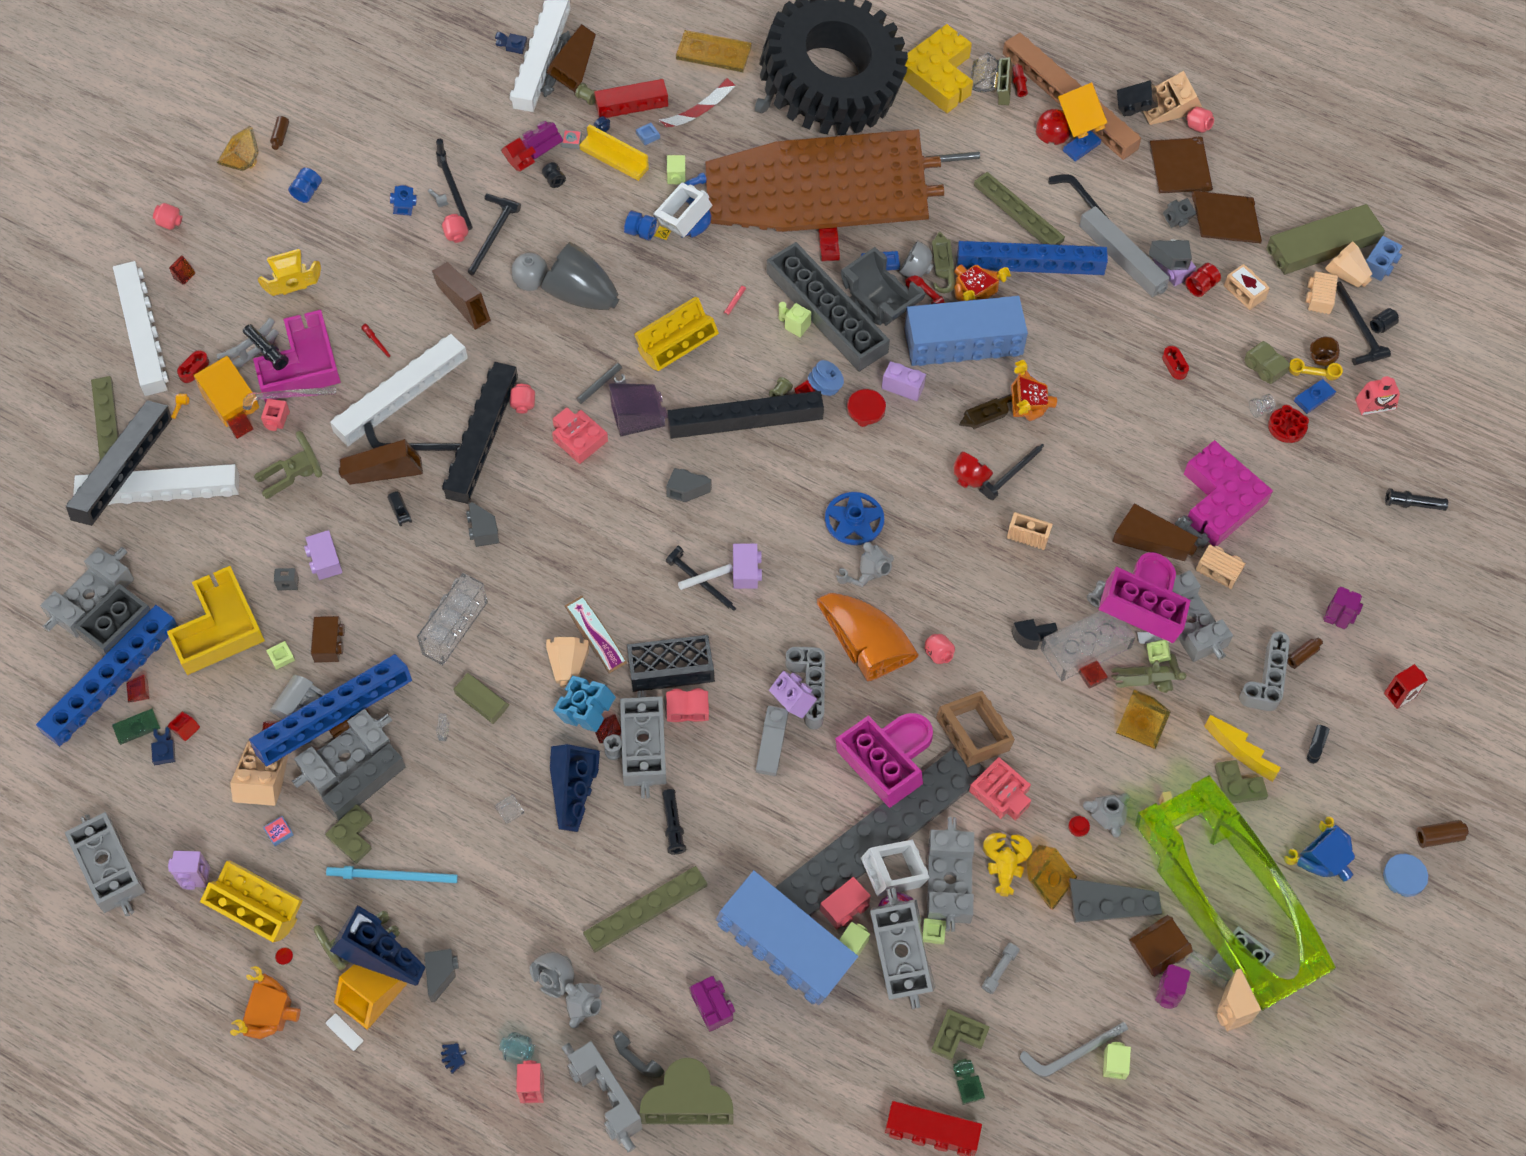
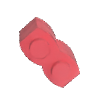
M695 688L688 692L682 689H672L666 692L667 721L698 722L709 720L708 691Z

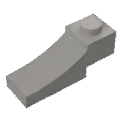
M768 706L756 773L777 776L788 720L787 709Z

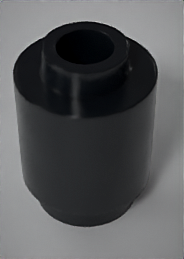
M1387 308L1372 318L1370 327L1377 334L1384 333L1398 324L1399 315L1397 311Z

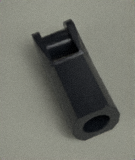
M400 492L390 493L387 498L399 526L401 527L406 522L412 523Z
M1317 725L1307 754L1308 762L1315 764L1319 761L1330 731L1328 727Z

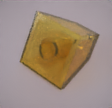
M251 126L231 137L217 161L219 165L239 171L251 169L255 166L259 150Z
M1133 690L1116 734L1156 749L1171 711L1154 697Z
M1038 844L1026 860L1028 880L1047 906L1053 910L1069 889L1068 879H1077V876L1056 848Z

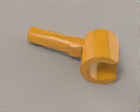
M180 393L176 395V405L171 415L172 419H176L181 405L189 404L187 394Z

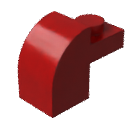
M520 137L501 149L507 161L519 172L535 163L532 155L536 153L533 146L527 149Z

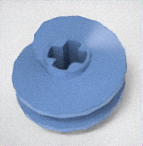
M826 360L819 361L808 375L811 386L816 391H821L823 395H835L844 384V377L841 371L833 363Z

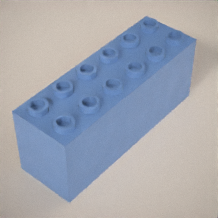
M1020 296L909 306L906 310L904 331L911 366L986 358L997 359L1006 356L1016 357L1024 353L1028 331Z
M754 870L720 910L716 921L719 922L717 925L724 932L728 933L729 931L736 936L734 938L736 942L743 947L748 946L753 951L752 954L760 961H766L770 965L769 968L778 976L780 974L787 979V984L795 990H801L805 994L804 998L813 1005L815 1003L820 1005L858 958V955Z

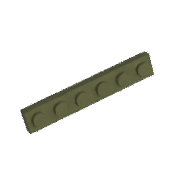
M986 172L974 181V186L1042 244L1060 245L1064 242V235L990 173Z
M111 376L91 379L100 460L119 437Z
M695 866L584 931L583 935L594 953L707 887V882Z

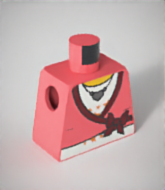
M1385 376L1381 380L1368 382L1355 401L1361 415L1390 411L1397 408L1400 392L1395 380Z

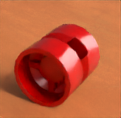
M1204 263L1197 271L1186 278V287L1194 296L1202 297L1210 288L1220 282L1221 274L1213 264Z

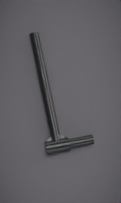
M437 139V165L443 170L460 216L465 219L468 230H471L473 228L447 163L444 142L442 139Z
M486 193L484 199L500 205L503 212L468 269L470 275H474L509 214L520 211L521 203Z
M1338 281L1337 291L1372 348L1369 354L1353 358V365L1369 361L1374 362L1390 357V349L1378 345L1342 282Z

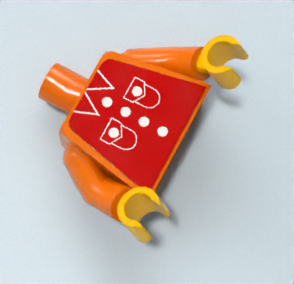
M959 265L954 271L958 276L954 287L956 300L988 299L997 293L999 280L1005 282L1007 280L1006 277H1011L1009 268L1004 267L999 271H991L981 268L979 265H974L967 270L963 265Z
M1025 360L1015 362L1017 367L1014 369V372L1019 376L1011 385L1013 417H1025L1028 421H1033L1042 417L1049 407L1055 408L1057 397L1048 396L1047 385L1030 376L1027 371V363Z

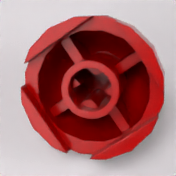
M1049 109L1040 115L1036 124V135L1041 141L1047 144L1052 142L1055 143L1054 145L1065 143L1070 137L1071 130L1063 110Z
M961 452L958 455L953 467L954 475L958 478L957 483L964 488L968 486L972 488L981 487L983 482L990 479L993 472L985 464H980L977 458L966 452Z

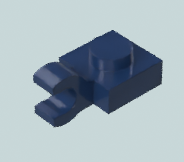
M497 32L495 39H497L495 45L504 46L506 51L523 54L527 44L526 36L510 33L509 37H507L502 32Z

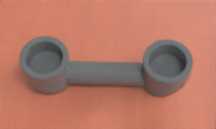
M766 95L765 99L758 98L755 112H766L774 95Z
M618 1030L613 1035L618 1053L643 1075L651 1078H660L665 1073L663 1068L654 1060H651L646 1065L627 1049L631 1041Z

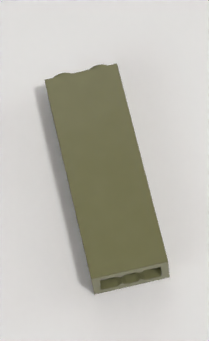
M1364 204L1272 235L1266 248L1276 261L1277 267L1286 275L1337 257L1352 241L1360 249L1376 244L1384 235L1385 230L1369 206Z

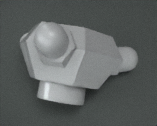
M870 542L864 543L865 553L861 556L860 570L862 576L859 578V582L864 585L869 580L887 575L891 571V562L894 560L893 555L888 554V551L878 545L873 546Z
M1127 793L1117 796L1112 794L1097 797L1093 802L1085 801L1083 808L1090 811L1091 816L1105 829L1111 830L1113 837H1119L1121 835L1120 828L1125 825L1129 808L1127 802L1130 797Z
M569 983L566 985L565 991L568 993L566 997L567 1012L571 1018L569 1025L571 1028H577L584 1018L595 1016L600 1011L602 1003L599 997L602 987L599 984L588 983L576 985Z

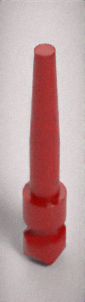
M367 324L362 325L361 329L368 338H371L387 357H390L391 355L375 336L372 329Z

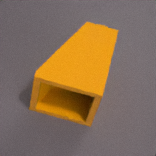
M1093 82L1058 96L1073 137L1077 136L1080 139L1087 136L1090 130L1094 129L1097 132L1105 128V124L1108 122Z
M228 356L194 375L202 397L226 428L260 408L255 395Z
M354 964L339 976L334 1004L365 1029H369L407 983Z

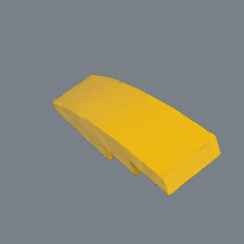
M1210 715L1204 727L1216 741L1248 768L1273 782L1281 767L1262 758L1265 750L1245 741L1248 733Z

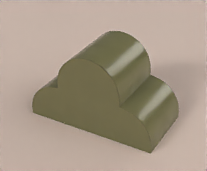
M681 1058L668 1067L664 1076V1085L656 1086L644 1095L640 1104V1118L642 1124L733 1125V1102L725 1090L711 1085L709 1071L702 1062L694 1058Z

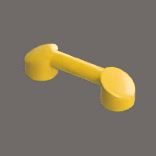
M1294 358L1289 363V372L1294 376H1299L1301 373L1325 376L1326 379L1333 381L1338 379L1343 373V368L1338 363L1330 364L1327 369L1305 366L1304 362L1299 358Z

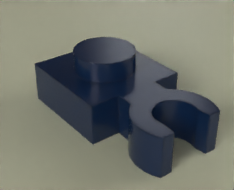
M165 727L166 732L162 736H159L157 729L153 731V735L157 742L151 743L152 763L154 766L176 762L175 743L173 740H169L171 738V731L168 727Z

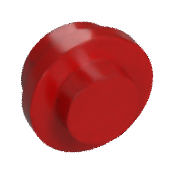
M1075 816L1069 821L1068 828L1074 836L1083 837L1088 834L1090 823L1083 816Z

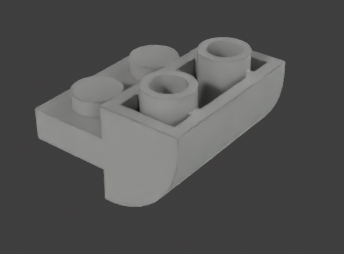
M294 675L269 711L284 719L326 693L312 685V681Z
M1238 926L1212 959V962L1231 977L1237 969L1241 968L1249 986H1251L1275 954Z

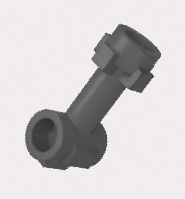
M1183 515L1179 517L1174 524L1198 537L1195 545L1204 548L1210 541L1208 534L1205 532L1200 534L1190 526L1193 521L1188 516Z

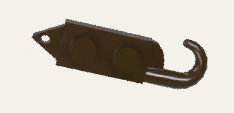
M1012 394L999 399L995 398L966 410L959 426L976 429L1004 418L1009 412L1007 403L1012 402Z

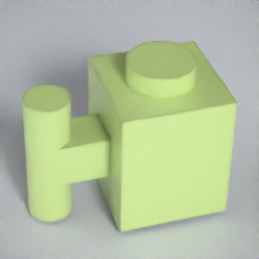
M780 302L778 319L785 321L786 330L801 337L811 325V311L797 303L789 310L786 308L785 302Z

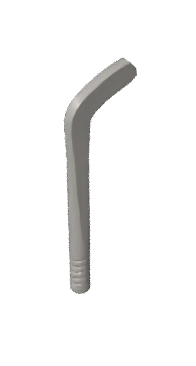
M1122 1022L1047 1066L1036 1062L1025 1051L1021 1053L1019 1059L1036 1075L1047 1077L1120 1035V1033L1122 1034L1127 1031L1128 1027Z

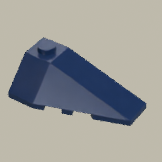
M570 744L551 746L550 774L559 830L578 832L586 810L584 805L587 796H590L592 792L590 788L592 781L598 775L599 750Z
M357 905L337 935L330 951L352 964L417 986L426 967L408 948H403L395 940L396 936L392 932L388 933L381 925L382 921L377 916Z

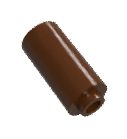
M1461 820L1420 826L1416 829L1417 841L1421 848L1465 841L1469 834L1467 825Z

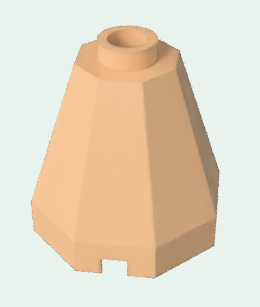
M1353 241L1325 267L1330 274L1338 275V278L1358 288L1361 285L1365 287L1372 281V278H1370L1372 272L1360 248Z
M555 637L554 642H551V639H547L546 649L555 681L560 684V687L566 688L572 676L580 677L589 654L588 640L584 639V643H580V638Z

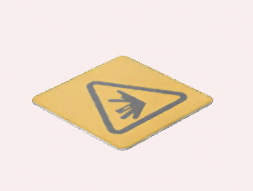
M659 226L654 236L667 240L671 230Z

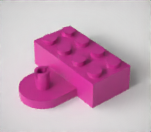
M1145 553L1136 562L1133 574L1117 566L1106 580L1098 610L1174 643L1184 630L1191 600L1172 592L1176 578V571L1172 563L1160 554Z
M916 713L904 714L881 729L868 715L835 738L837 752L889 808L923 785L922 771L911 759L927 749L933 740V728L926 717Z

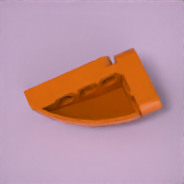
M828 593L817 599V605L852 663L858 662L857 665L866 681L875 680L913 662L919 656L904 631L888 615L860 599L837 593Z

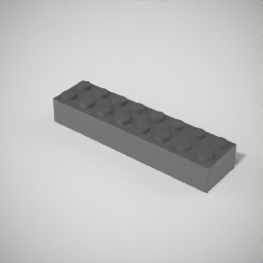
M797 242L767 259L766 273L794 303L811 311V321L859 372L889 353L890 339Z

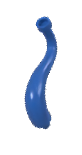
M703 172L698 174L697 177L687 180L684 184L688 186L690 184L693 186L705 184L707 179ZM689 197L686 202L691 205L695 199ZM710 210L705 213L686 236L696 237L709 227L711 223Z

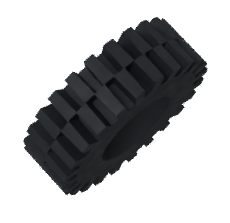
M795 0L794 4L788 1L784 4L782 12L778 11L774 17L760 57L759 65L762 66L760 78L761 81H767L765 86L766 94L768 96L776 94L774 101L776 108L780 110L789 105L786 117L792 121L799 114L805 116L802 127L810 130L813 122L816 121L820 122L819 133L828 134L832 125H835L837 135H846L850 126L854 133L862 132L865 124L871 128L877 124L879 117L883 119L896 98L907 72L905 64L908 60V53L902 51L905 41L903 37H895L898 28L894 22L883 26L887 16L885 12L879 10L875 15L869 13L872 3L867 0L863 2L861 7L854 5L855 0H845L844 2L839 0ZM817 48L839 51L852 60L859 74L852 77H836L827 74L811 61L807 52Z

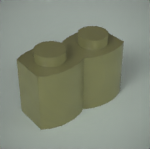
M1265 341L1249 350L1244 359L1247 367L1258 372L1259 377L1269 384L1284 376L1290 367L1289 362L1282 355L1276 353L1274 348Z

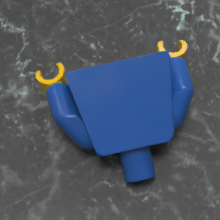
M1326 817V824L1323 821H1320L1319 829L1322 833L1300 853L1302 856L1298 857V852L1290 849L1289 854L1294 856V858L1285 856L1284 861L1288 865L1297 863V866L1321 877H1334L1338 875L1345 882L1354 875L1347 866L1355 859L1352 851L1351 837L1338 825H1333L1334 819L1332 817Z

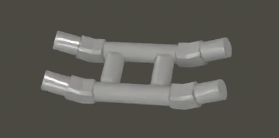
M268 318L266 323L257 331L273 345L279 332L275 329L271 330L275 321ZM248 338L238 346L216 355L218 361L225 356L233 359L239 355L240 358L232 361L236 369H239L262 351L255 346L246 353L245 349L254 344Z

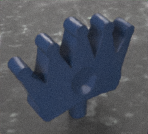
M458 1043L442 1045L443 1049H447L441 1052L442 1056H447L442 1059V1063L449 1062L445 1065V1068L454 1067L450 1070L451 1074H454L460 1067L465 1065V1061L461 1056L467 1054L466 1050L460 1051Z

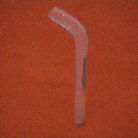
M336 387L250 393L243 400V409L250 410L253 402L260 399L336 394Z

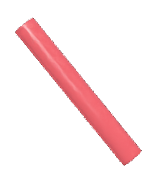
M745 286L740 287L724 313L730 314L746 290Z

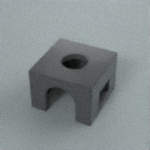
M295 568L275 569L274 583L278 591L298 590L299 577ZM281 572H289L288 575L281 576Z

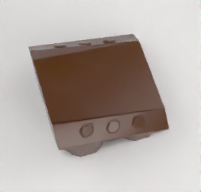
M1166 915L1129 939L1130 944L1153 977L1165 972L1169 965L1182 962L1187 955L1193 952L1191 943L1188 942L1173 917Z

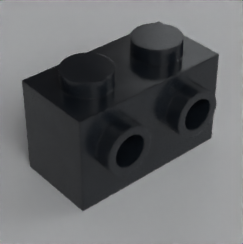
M1151 80L1117 90L1118 109L1123 116H1132L1135 113L1150 111L1158 107L1157 90Z

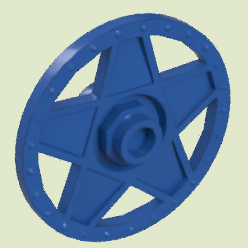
M848 492L837 496L829 503L825 512V524L829 533L836 540L848 545H863L866 542L873 541L881 533L884 526V512L881 505L871 496L860 492ZM849 498L846 507L834 506L839 501ZM861 498L869 501L876 508H864ZM829 516L840 522L836 532L830 524ZM880 518L879 526L873 533L869 523ZM855 532L863 539L852 540L846 537Z

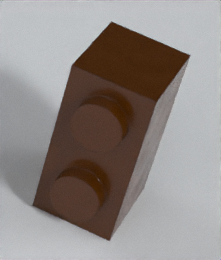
M339 616L314 617L311 655L314 663L339 662L340 655L343 654L344 650L341 636L345 635V625L341 624Z

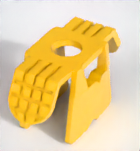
M292 250L268 257L267 262L273 271L272 276L274 279L269 281L260 276L258 282L272 296L282 293L286 295L287 293L306 289L307 286L317 284L321 273V265L319 261H313L310 269L306 270V265L301 263V250Z

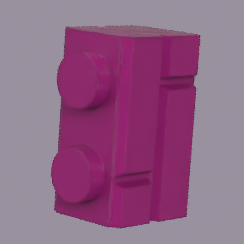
M543 121L537 125L538 128L534 131L528 130L522 134L523 138L521 140L525 147L528 149L533 146L536 151L532 155L533 159L538 158L563 142L555 123Z
M1341 586L1338 587L1328 605L1323 618L1324 622L1332 625L1335 624L1342 629H1346L1349 623L1354 624L1357 615L1360 614L1363 603H1360L1362 599L1361 594L1354 591L1350 592L1349 589Z
M1172 964L1169 965L1160 979L1155 1001L1167 1009L1177 1007L1186 993L1191 972Z
M710 976L689 987L693 1001L709 1032L733 1021L735 1009L730 1000H725L723 996L725 989L720 980L716 982L714 976Z

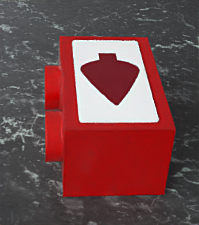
M1414 664L1395 675L1384 694L1394 707L1398 709L1415 699L1428 679L1425 673Z

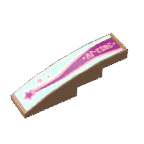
M583 596L565 605L585 640H588L590 647L596 657H599L608 674L627 664L616 643Z

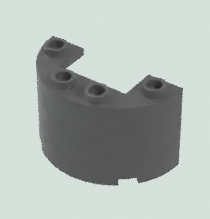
M874 247L841 270V277L845 289L849 288L850 294H852L850 299L873 323L879 326L882 324L887 326L904 314L907 307L915 306L925 297V292L914 282L910 283L909 288L903 286L895 275L890 274L886 270V255Z

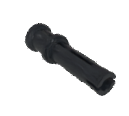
M252 324L244 327L243 334L262 351L264 359L270 361L275 370H281L287 366L289 362L288 357L282 355L276 345H271Z
M1388 488L1385 495L1386 506L1393 504L1400 505L1403 508L1414 506L1446 511L1449 503L1447 498L1414 495L1407 490L1400 492L1394 491L1392 488Z
M667 789L662 792L667 821L665 836L668 837L669 843L667 852L671 855H678L687 850L686 845L683 843L682 835L684 834V829L680 826L676 791L674 789Z

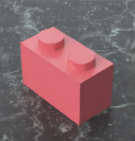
M852 877L820 903V912L837 930L841 926L846 927L853 920L852 917L858 912L862 914L869 908L871 895Z
M527 1060L523 1061V1064H517L516 1092L520 1103H544V1073L541 1064L536 1061Z

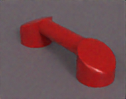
M914 275L905 280L908 288L911 282L920 286L934 300L931 304L945 303L943 297L929 287L921 277Z

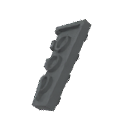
M1072 878L1068 879L1074 923L1162 914L1160 896L1157 891Z

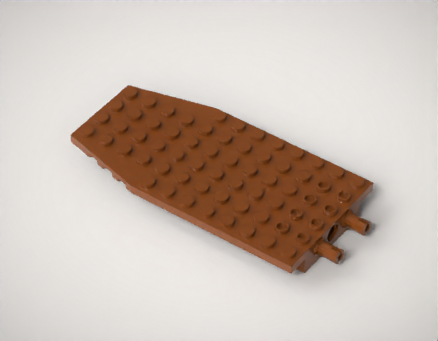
M919 129L776 141L705 162L707 194L710 197L709 201L713 205L709 209L711 213L710 224L727 226L737 224L742 225L744 228L755 226L762 230L772 228L779 232L929 220L928 197L944 196V184L933 186L925 184L924 170L926 168H940L941 159L940 156H922Z

